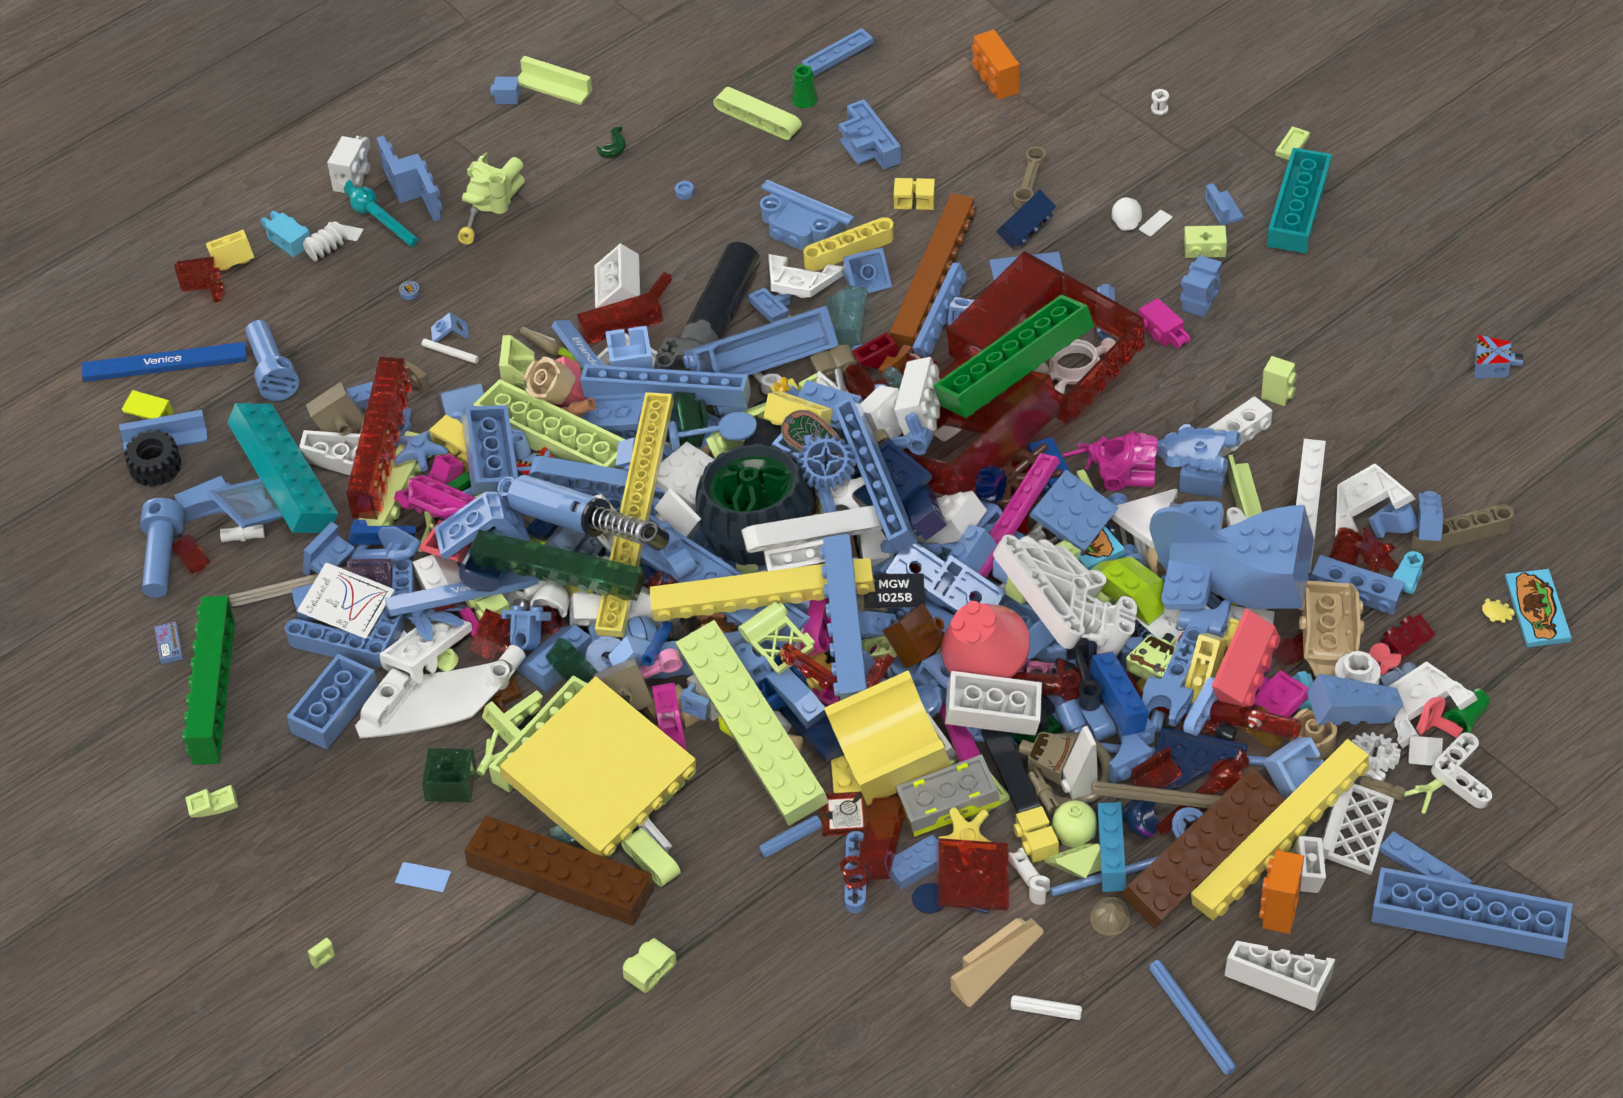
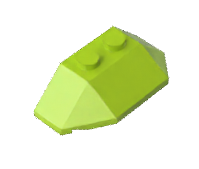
M1132 556L1103 561L1091 569L1098 570L1105 575L1106 583L1101 590L1115 601H1118L1122 596H1127L1136 602V617L1149 626L1164 614L1162 603L1164 581Z

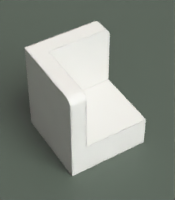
M1410 736L1408 762L1410 764L1433 765L1442 754L1443 738Z

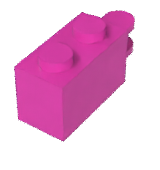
M1158 298L1139 309V326L1152 335L1155 341H1158L1164 347L1171 344L1176 349H1179L1183 343L1187 344L1190 342L1188 333L1184 331V321Z

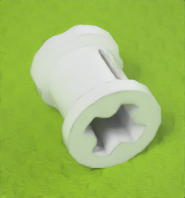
M1163 89L1153 91L1151 111L1156 115L1166 114L1168 112L1167 100L1169 99V93Z

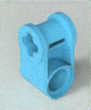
M1418 552L1406 553L1399 568L1393 575V579L1405 582L1403 592L1411 595L1414 593L1417 583L1422 576L1421 567L1424 559Z

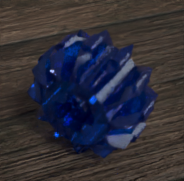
M991 465L981 468L979 475H976L977 480L974 483L976 484L975 493H977V498L988 503H997L998 500H1002L1003 494L1006 493L1007 476H1005V470Z

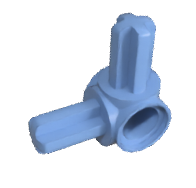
M912 412L905 416L910 430L908 435L892 437L891 441L900 449L908 448L916 455H923L933 439V433L928 428L922 427L918 416Z

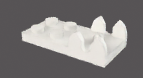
M429 619L433 628L432 640L425 641L417 629L414 628L379 654L381 665L386 671H390L393 667L410 673L414 682L422 683L424 666L426 665V670L434 674L437 669V656L472 631L471 623L462 620L464 622L462 626H455Z

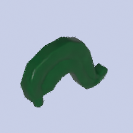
M616 126L611 130L613 143L596 147L601 157L612 158L624 151L626 143L623 136L619 133L623 130L622 126Z

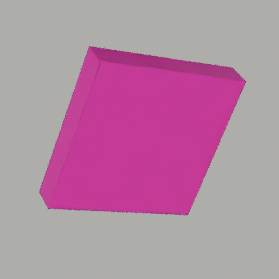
M1279 670L1255 695L1253 707L1282 725L1306 701L1309 688Z

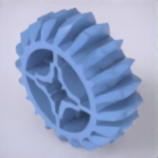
M827 433L825 439H821L817 435V441L814 442L809 439L810 446H802L804 452L798 453L800 459L797 460V463L804 471L802 475L803 480L806 477L808 478L807 484L810 488L815 485L817 491L821 487H824L826 493L828 487H832L836 491V485L839 484L841 487H844V480L850 482V475L855 473L853 468L856 466L855 453L851 451L852 448L849 444L845 445L844 439L838 441L836 435L832 439H829ZM830 451L837 452L843 458H839V456L832 455ZM828 457L827 469L825 470V462ZM811 469L822 472L823 476L814 473Z

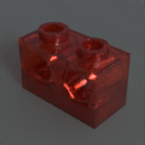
M486 608L477 625L469 650L491 660L494 659L496 653L501 654L506 644L505 640L510 632V628L507 627L510 619H502V615Z

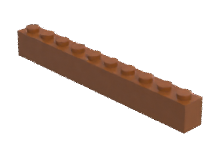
M954 193L950 194L890 330V336L900 349L903 345L913 347L953 260L958 257L959 246L963 245L965 232H968L971 226V218H975L977 207L974 206L973 197Z

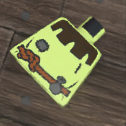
M1165 633L1161 640L1152 635L1146 637L1126 657L1127 671L1145 680H1148L1150 676L1162 679L1176 649L1173 646L1177 641L1175 636Z

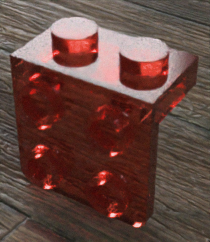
M214 256L176 261L174 263L181 291L210 289L214 303L222 302V293H225L224 282L220 281L221 272L220 268L216 266Z

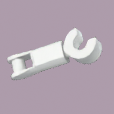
M1019 848L1018 852L1013 854L1011 852L1007 853L1010 864L1017 870L1027 886H1029L1030 900L1037 905L1045 904L1046 892L1050 889V879L1040 876L1023 848Z

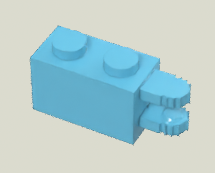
M276 211L270 212L271 221L265 217L260 219L262 226L266 229L267 238L293 258L305 250L303 242L305 238L310 237V232L305 226L302 227L293 217H288L283 212L279 214Z

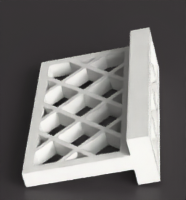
M1355 783L1349 791H1344L1339 796L1336 804L1331 807L1322 836L1324 862L1326 859L1371 875L1394 798ZM1352 791L1361 794L1365 800L1356 803L1351 795ZM1381 801L1386 803L1387 806L1385 809L1378 811L1373 802ZM1368 804L1373 813L1364 816L1359 807ZM1354 809L1359 818L1350 821L1346 812ZM1376 817L1381 826L1373 829L1368 820ZM1362 822L1367 831L1359 834L1354 825ZM1349 828L1353 836L1345 839L1340 830ZM1371 836L1375 845L1367 847L1362 838ZM1357 841L1362 850L1353 852L1348 843ZM1343 846L1348 855L1340 856L1333 852L1335 848ZM1365 854L1370 861L1369 866L1360 863L1356 857Z

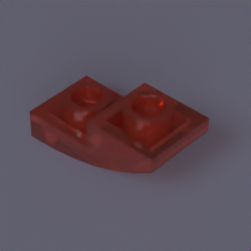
M189 534L173 544L172 549L192 574L201 571L210 563L207 556Z
M1303 631L1291 640L1288 637L1279 643L1278 648L1274 649L1273 655L1283 664L1290 665L1304 659Z

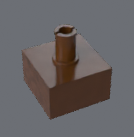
M924 603L902 614L882 632L904 667L908 668L926 659L941 646L944 636L941 630L944 629V622L940 617L933 619Z

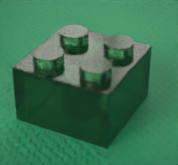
M428 748L422 782L425 801L471 802L476 771L473 749Z

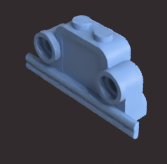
M766 180L761 187L762 190L771 193L760 201L762 220L769 224V235L773 239L786 243L791 247L804 250L810 244L842 233L845 230V225L849 226L855 219V216L770 180Z

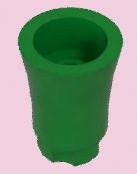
M801 64L796 66V69L793 71L791 102L798 108H810L818 101L814 74L810 66Z
M1476 688L1472 691L1478 700L1461 711L1455 705L1443 716V718L1457 723L1458 726L1463 728L1460 735L1471 733L1475 724L1490 704V698L1481 689Z

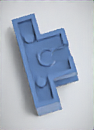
M863 99L847 105L848 121L839 124V131L844 136L839 141L858 165L874 158L883 170L900 164L901 146L868 103Z

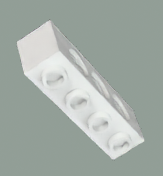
M1254 396L1208 428H1213L1215 433L1219 430H1226L1227 432L1236 430L1241 435L1240 445H1242L1247 440L1253 439L1262 430L1269 428L1272 422V410ZM1224 446L1220 456L1224 457L1231 451L1237 450L1239 446L1233 448Z

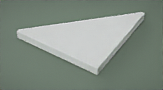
M1172 489L1117 505L1119 508L1111 519L1153 549L1155 547L1149 531L1151 517L1157 510L1169 507L1171 502L1174 503L1178 496V490Z

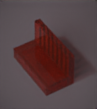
M1169 746L1131 769V784L1133 786L1162 789L1181 777L1182 771L1171 759V748Z

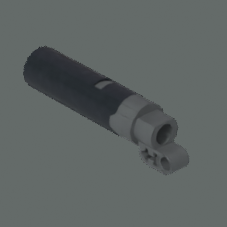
M731 242L727 245L679 339L670 337L663 341L655 357L654 369L674 370L675 368L681 371H691L690 368H686L684 365L683 356L685 355L683 351L722 339L761 263L760 255L752 246L743 242Z

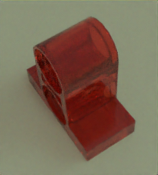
M858 364L849 365L845 369L846 388L849 393L861 396L863 401L875 390V384H886V387H888V383L884 378L873 382L863 367Z

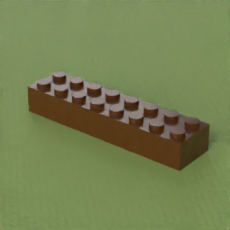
M1252 767L1138 875L1121 895L1155 928L1253 833L1285 799Z
M487 815L464 850L468 867L632 926L635 925L654 891L651 873Z

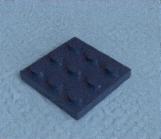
M888 439L879 448L904 506L933 477L929 471ZM859 468L855 470L853 475H850L851 479L862 477ZM866 485L853 494L866 506H873Z

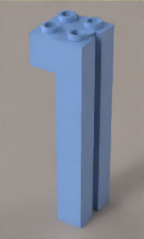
M821 306L683 351L685 355L683 356V362L686 368L696 372L751 375L839 345L827 306Z

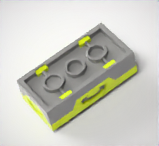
M982 754L896 786L899 801L914 837L951 824L950 809L952 807H955L963 818L978 814L982 809L986 811L1001 805L998 789Z

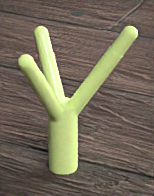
M426 511L424 515L427 527L421 544L428 536L430 530L436 525L434 517Z
M494 729L492 738L487 739L485 756L476 770V773L480 776H484L491 762L502 753L499 752L492 755L498 729Z
M1435 779L1427 785H1417L1415 789L1405 791L1404 797L1426 792L1427 795L1421 811L1422 814H1425L1432 793L1444 784L1440 780Z

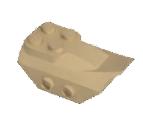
M1307 581L1303 608H1298L1302 610V616L1299 619V629L1303 630L1304 658L1311 666L1315 677L1319 674L1335 676V667L1338 660L1345 654L1359 651L1360 636L1364 631V621L1360 620V614L1363 611V601H1359V591L1354 584Z

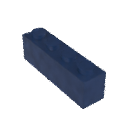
M928 483L904 505L914 533L918 537L921 535L926 541L947 526L934 490Z

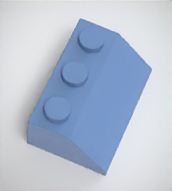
M576 625L561 627L530 653L516 671L547 692L575 668L576 661L585 660L587 648L592 643L591 636Z

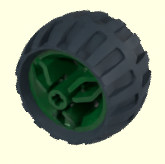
M753 444L751 446H737L726 453L722 452L717 455V458L712 463L709 462L703 475L699 479L696 490V514L701 518L699 526L705 539L724 559L735 561L737 564L744 566L747 564L766 565L764 551L747 552L742 530L753 525L813 515L814 499L812 488L807 484V477L803 480L802 475L804 471L794 457L788 452L784 453L776 446L769 447L762 444Z

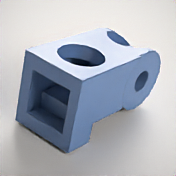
M741 643L734 648L735 653L755 684L772 672L765 656L762 655L758 658L750 643Z

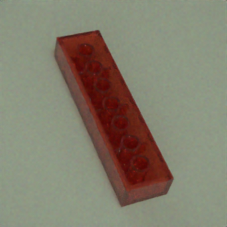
M379 356L346 491L352 518L378 520L379 511H383V494H387L388 490L387 477H390L392 474L391 461L396 457L395 444L400 440L399 427L403 426V410L407 409L408 406L407 393L411 392L412 381L408 379L409 367H406L404 358Z

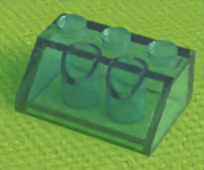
M846 286L829 297L826 306L838 345L848 344L850 348H853L856 345L862 344L868 307L867 287Z

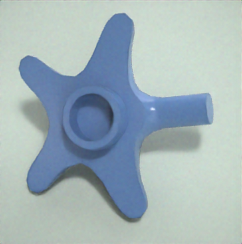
M429 430L417 436H399L397 442L404 445L405 448L395 457L394 464L398 465L409 460L418 461L420 471L428 470L426 458L431 455L447 454L448 449L431 442Z

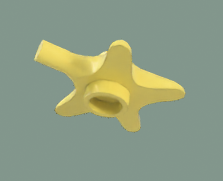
M952 807L950 809V817L953 823V833L938 838L940 844L951 845L957 848L962 864L967 868L971 865L973 849L988 851L996 849V845L984 838L979 831L980 825L989 815L984 809L971 822H967L960 815L959 811Z

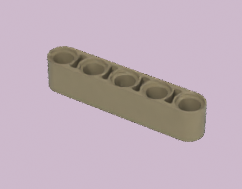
M1503 504L1443 519L1441 541L1419 540L1417 527L1413 530L1411 549L1420 554H1426L1507 533L1512 527L1514 510L1512 507Z

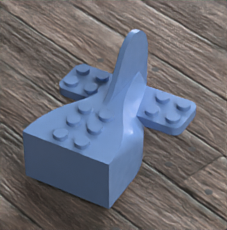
M1217 501L1185 502L1180 508L1165 507L1157 510L1152 515L1149 531L1158 559L1167 571L1162 593V603L1166 609H1202L1207 604L1209 591L1234 604L1248 608H1303L1314 543L1305 505L1286 506L1268 510L1224 529H1221L1224 510L1222 504Z

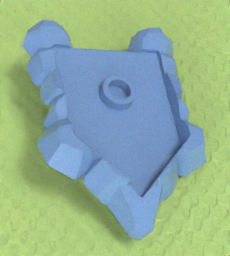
M1184 424L1178 429L1177 433H1169L1164 439L1157 442L1156 455L1163 458L1166 466L1190 465L1200 467L1199 469L1209 473H1226L1228 460L1220 456L1224 446L1228 448L1239 446L1241 435L1236 430L1228 432L1226 430H1219L1215 433L1213 428L1194 429L1190 424Z

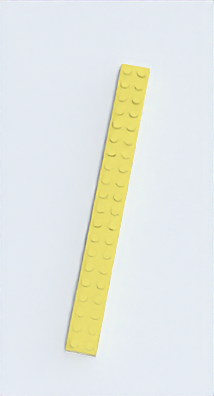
M646 392L620 509V513L636 517V519H642L643 521L649 522L674 403L672 394ZM614 536L595 625L597 635L625 636L643 545Z

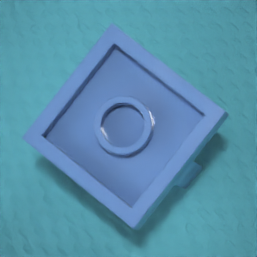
M333 522L304 549L303 573L307 576L312 575L314 572L319 574L325 563L340 567L354 553L355 547L338 536V526Z

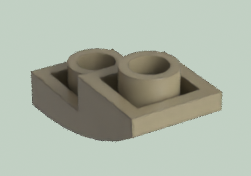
M390 359L392 365L391 373L395 379H399L404 385L411 382L414 387L417 386L422 392L430 389L427 374L420 368L402 359Z

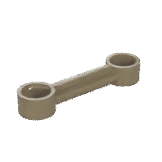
M1031 147L1026 152L1027 169L1021 187L1014 191V206L1018 209L1034 195L1032 189L1038 169L1046 164V152L1041 147ZM1021 197H1027L1028 199H1026V200H1021V199H1019V198H1021Z

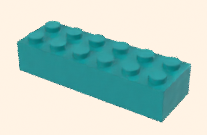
M1292 148L1269 225L1267 247L1307 254L1329 178L1332 154Z

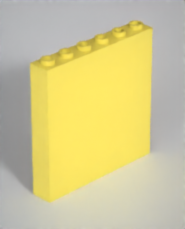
M596 676L500 765V774L503 779L589 852L602 857L611 856L616 850L617 845L622 840L626 841L631 836L632 830L638 825H643L647 821L649 814L653 810H658L663 805L665 799L669 795H674L680 788V784L685 779L689 780L696 772V759Z

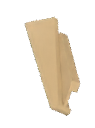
M1022 918L1013 920L963 957V970L951 977V991L966 1006L971 1007L1043 934V929L1032 918L1026 922Z

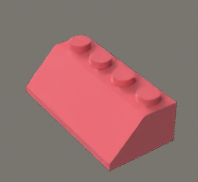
M1248 609L1244 610L1212 684V688L1222 708L1247 714L1249 707H1252L1255 702V693L1258 687H1261L1264 680V672L1271 665L1273 651L1278 648L1280 643V636L1276 627Z

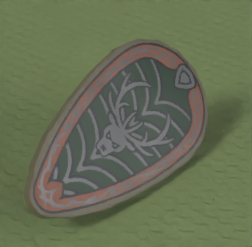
M809 410L794 411L786 416L782 423L781 433L784 441L800 452H804L802 446L806 445L804 440L806 435H812L814 442L817 441V435L821 439H825L826 433L829 435V439L836 435L838 441L841 440L839 435L824 419ZM830 451L832 455L839 456V458H843L837 452Z

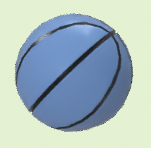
M634 616L627 621L625 636L621 638L623 640L626 636H631L652 642L658 626L647 616Z

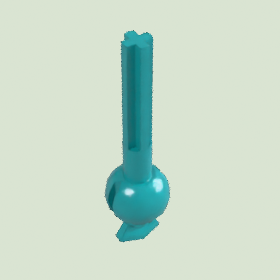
M351 180L346 182L344 192L346 196H350V205L356 212L360 214L370 213L412 248L416 246L419 239L377 204L376 194L372 189L368 187H354Z

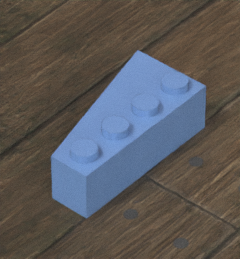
M1319 674L1307 691L1318 725H1325L1327 722H1332L1333 725H1341L1342 722L1349 721L1351 724H1359L1360 721H1365L1367 724L1391 723L1403 706L1397 688Z

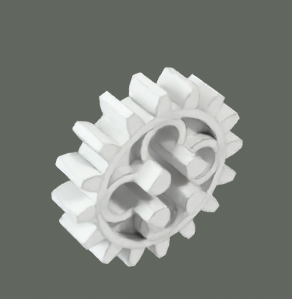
M1374 732L1371 733V736H1368L1366 733H1363L1362 737L1356 735L1355 740H1352L1355 745L1369 754V770L1374 768L1376 772H1379V769L1388 772V768L1394 769L1395 765H1398L1401 749L1397 748L1398 744L1391 743V738L1384 739L1383 734L1376 736ZM1378 747L1376 757H1372L1374 748Z

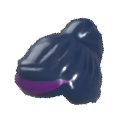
M1133 799L1122 809V820L1128 824L1133 833L1143 838L1155 836L1156 827L1160 822L1153 810L1156 802Z

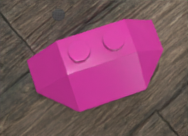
M425 475L408 479V502L430 513L433 517H440L445 520L476 498Z

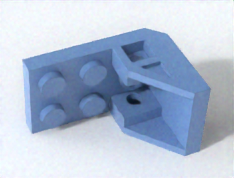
M645 393L589 396L588 398L595 400L596 409L583 414L582 419L607 431H620L625 440L636 438Z
M484 492L434 527L440 555L445 559L456 554L479 536L494 546L504 545L507 547L524 548L530 544L523 515L513 511L508 501L498 492Z

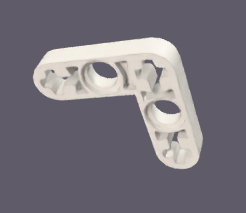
M1463 733L1436 759L1431 772L1438 780L1471 805L1482 809L1489 804L1492 793L1485 785L1461 768L1474 754L1479 745L1475 735ZM1468 743L1469 745L1464 749L1462 747L1463 744ZM1450 753L1457 754L1460 760L1452 758ZM1446 763L1448 765L1447 769L1442 770L1441 768ZM1456 779L1465 781L1467 786L1459 785Z

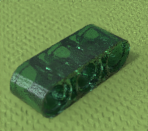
M558 638L546 654L547 661L566 681L575 676L588 684L594 678L593 675L599 673L574 645L564 638Z

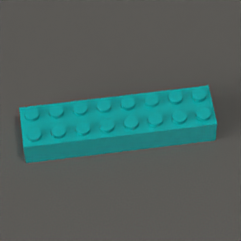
M235 403L227 423L292 533H321L331 522H335L338 512L274 406L268 403Z

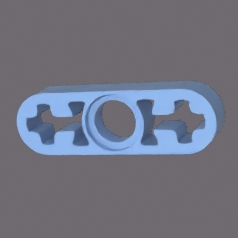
M1214 677L1206 680L1189 711L1183 726L1185 733L1197 736L1218 700L1212 688L1215 680Z

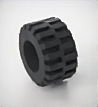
M147 430L146 433H138L139 436H134L131 438L132 442L127 443L124 457L130 475L137 483L141 482V485L144 486L149 484L150 487L155 486V484L160 486L165 481H171V477H176L177 471H180L181 457L174 438L171 435L169 436L167 432L161 433L160 430H155V432ZM158 456V457L155 458V459L148 460V459L151 458V457Z

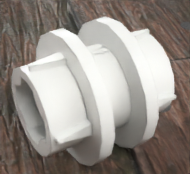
M1361 651L1345 654L1336 663L1335 677L1379 685L1381 670L1377 661L1371 657V654Z

